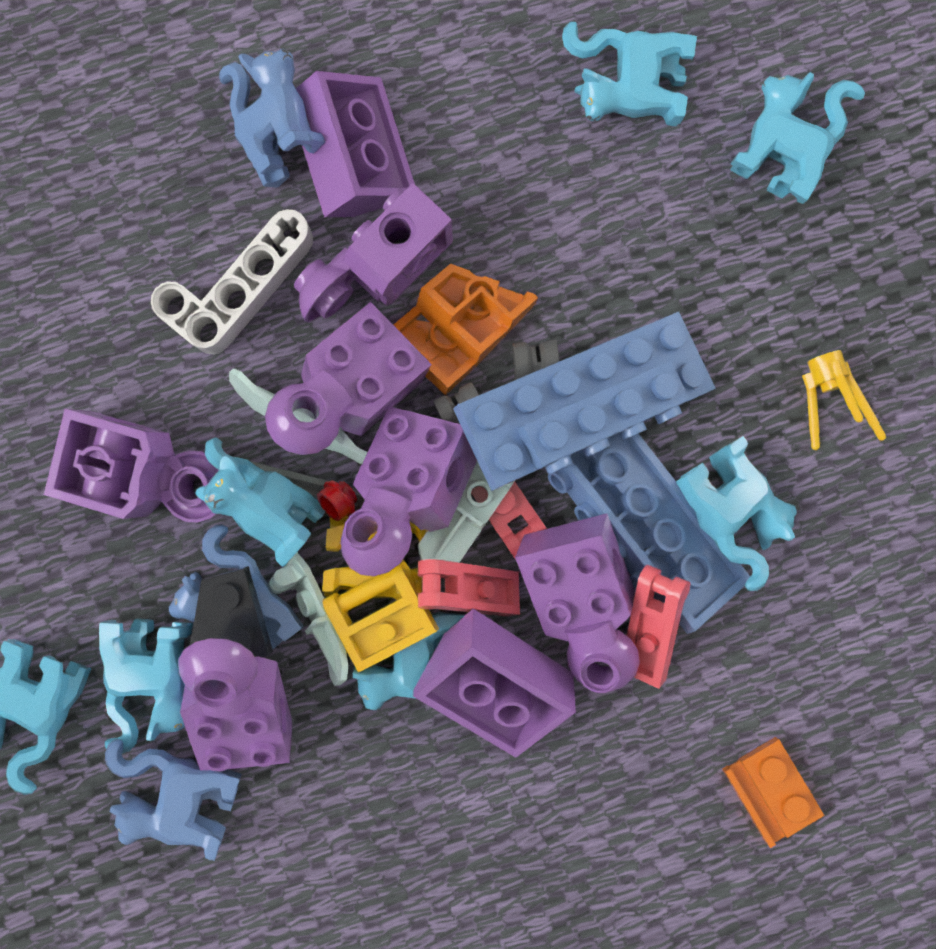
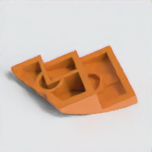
M449 264L421 287L416 306L393 325L432 364L425 377L446 395L530 311L538 300L534 293L528 291L524 295L500 287V281L486 276L479 277L471 273L470 270ZM422 314L429 322L416 319Z

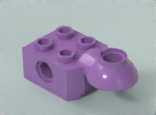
M413 182L404 191L397 189L385 201L383 205L385 211L373 223L367 220L354 232L351 238L353 243L348 249L344 248L327 265L321 259L315 260L298 276L294 283V288L299 292V307L304 321L310 323L320 316L327 319L335 314L352 295L353 288L350 285L354 280L377 301H381L386 306L392 304L453 242L452 219ZM399 239L407 240L402 244H393V242Z
M369 302L306 354L301 373L303 383L288 385L277 391L269 401L265 414L267 431L274 442L288 452L300 455L318 453L330 446L337 437L340 427L343 431L362 436L386 414L389 406L395 407L423 381L432 364ZM301 408L308 409L314 414L316 419L311 422L299 421L294 416L293 411Z
M388 407L353 483L365 501L360 510L355 511L349 516L341 536L342 556L350 569L360 575L377 576L387 573L399 565L410 548L412 540L410 522L415 524L420 530L425 529L429 532L449 527L477 462L460 424ZM377 531L376 535L367 541L370 535Z
M64 409L44 495L122 519L147 517L163 502L173 516L184 522L198 523L212 518L216 513H213L206 503L195 494L193 482L198 476L203 486L207 485L219 470L207 460L205 453L202 451L189 450L175 455L170 435L167 432L94 411Z
M608 514L524 535L515 559L545 635L569 642L566 653L568 667L575 679L590 691L607 693L625 687L636 676L640 660L638 649L633 641L620 630H617V628L631 616L635 589L620 553ZM595 662H604L609 666H600Z
M209 638L194 642L184 649L178 659L179 675L185 684L180 714L200 771H224L226 769L255 766L266 767L274 764L290 763L292 717L278 663L259 656L254 657L252 652L243 645L227 639Z

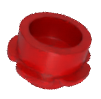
M331 480L324 483V489L317 493V500L330 518L340 521L345 516L349 517L355 512L357 496L353 489L344 481L337 483Z

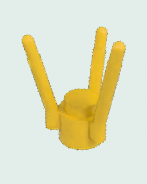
M842 351L829 352L809 360L807 363L810 373L802 375L807 389L812 449L818 450L820 448L816 389L818 386L821 387L823 393L840 389L854 420L860 423L863 421L864 415L877 438L881 441L885 440L886 434L852 376Z

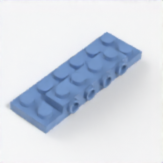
M676 312L464 401L455 406L453 410L491 491L544 467L548 475L573 464L570 455L583 450L586 457L610 447L611 445L607 438L618 433L623 441L647 430L644 422L655 417L658 424H661L682 414L680 405L716 388L680 313Z
M619 433L607 438L611 446L589 457L585 456L583 450L570 455L573 464L548 475L550 484L559 493L564 494L567 492L577 505L574 511L578 520L608 514L620 553L628 572L631 574L630 579L635 592L640 573L647 564L660 569L661 575L673 580L675 577H679L690 582V590L684 602L679 622L687 634L699 629L744 587L750 575L741 564L730 562L720 552L715 541L700 528L696 512L689 505L676 481L639 434L624 441ZM657 592L654 593V599H660L665 603L666 596Z

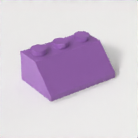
M316 71L296 88L303 99L311 131L321 133L325 140V143L314 154L309 153L302 146L324 217H355L381 209L393 192L397 189L404 191L412 182L414 183L380 77Z
M475 609L468 612L444 633L413 691V697L515 758L576 713L574 675L572 672Z

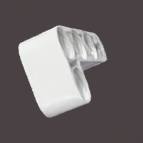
M286 209L279 211L270 219L202 301L179 283L165 282L156 287L151 295L152 310L159 318L199 350L206 354L223 352L309 252L313 245V235L306 219L295 210ZM287 229L293 232L297 230L300 235L296 239L290 236L286 238L284 232ZM273 244H275L279 250H283V252L285 253L283 257H280L277 251L272 247ZM260 260H274V266L268 274L263 276L255 274V266ZM244 291L246 298L243 305L239 308L229 309L227 305L229 296L233 292ZM182 296L184 298L182 310L170 315L168 313V304L173 298ZM216 323L218 330L215 338L208 342H201L200 332L206 324Z

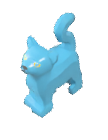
M569 22L564 27L562 35L564 47L574 56L579 58L596 56L608 45L617 49V82L585 68L582 72L584 84L575 87V93L581 95V105L585 108L588 120L598 121L604 115L615 112L631 118L659 115L670 126H677L682 122L686 114L688 97L660 87L659 78L660 76L669 78L673 86H683L686 83V68L679 64L680 56L682 59H693L697 36L675 32L652 34L634 31L625 33L617 29H601L588 41L584 42L578 37L576 22Z
M808 73L803 79L790 75L780 78L769 76L761 87L764 94V110L752 128L749 148L747 152H739L734 157L730 170L748 179L759 169L766 158L770 157L783 164L784 170L781 175L772 178L767 191L781 199L788 193H791L797 198V202L804 204L821 179L825 160L831 153L834 145L844 136L848 121L841 105L842 99L844 97H851L857 100L864 98L865 92L862 86L854 81L842 80L833 84L826 92L824 109L830 125L824 129L792 115L805 99L806 93L814 79L813 73Z
M744 436L709 457L712 467L718 472L723 481L720 487L716 489L711 485L708 480L709 471L703 463L682 475L676 483L689 505L696 512L700 528L715 541L720 552L730 562L749 564L751 566L752 576L744 586L749 591H758L764 587L768 580L769 566L765 557L753 548L736 546L734 534L751 517L757 538L763 550L768 549L775 539L782 538L790 541L795 538L792 528L794 527V516L797 514V510L794 505L785 503L774 496L766 477L752 465L744 454L748 443Z
M216 437L208 440L205 445V456L219 471L211 478L207 485L199 487L195 494L206 503L213 513L232 516L246 534L269 546L275 552L276 561L284 567L311 535L309 530L301 525L307 517L316 523L324 515L325 511L317 499L304 489L293 484L286 477L275 471H264L247 459L232 457L226 454L222 449L223 442Z
M433 613L432 616L439 630L393 654V668L391 669L372 665L358 673L354 667L352 678L357 679L358 693L363 699L365 708L378 710L385 701L394 696L415 698L413 697L414 688L444 633L463 618L465 614Z
M134 619L130 630L123 631V623H117L116 620L100 622L99 650L104 665L103 683L107 690V714L122 730L120 737L105 741L106 749L113 740L121 739L123 741V754L129 752L137 743L139 730L136 720L122 706L125 696H154L156 700L146 734L147 741L155 740L160 733L177 732L185 727L180 714L185 684L179 675L178 659L184 650L185 638L192 634L193 623L175 621L171 627H160L157 633L156 650L150 651L146 648V638L154 630V620Z
M8 639L3 641L0 650L5 657L3 666L0 668V749L2 748L7 719L38 735L37 744L18 751L8 762L6 770L9 786L15 792L27 795L32 794L36 790L37 785L24 776L25 768L47 760L55 748L56 735L64 725L70 708L82 694L91 668L70 661L65 670L66 673H64L63 663L56 660L55 657L47 655L40 662L39 667L43 672L41 682H37L28 678L29 667L33 657V646L16 639Z

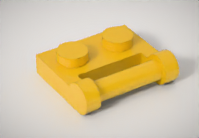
M404 560L387 573L377 575L341 595L334 593L323 599L325 612L358 673L439 630L430 610L418 608V593L420 592ZM394 586L397 587L402 598L352 623L348 615L349 610Z

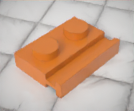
M776 737L742 756L733 764L722 768L752 821L770 848L775 846V842L785 836L788 838L825 816L781 741Z

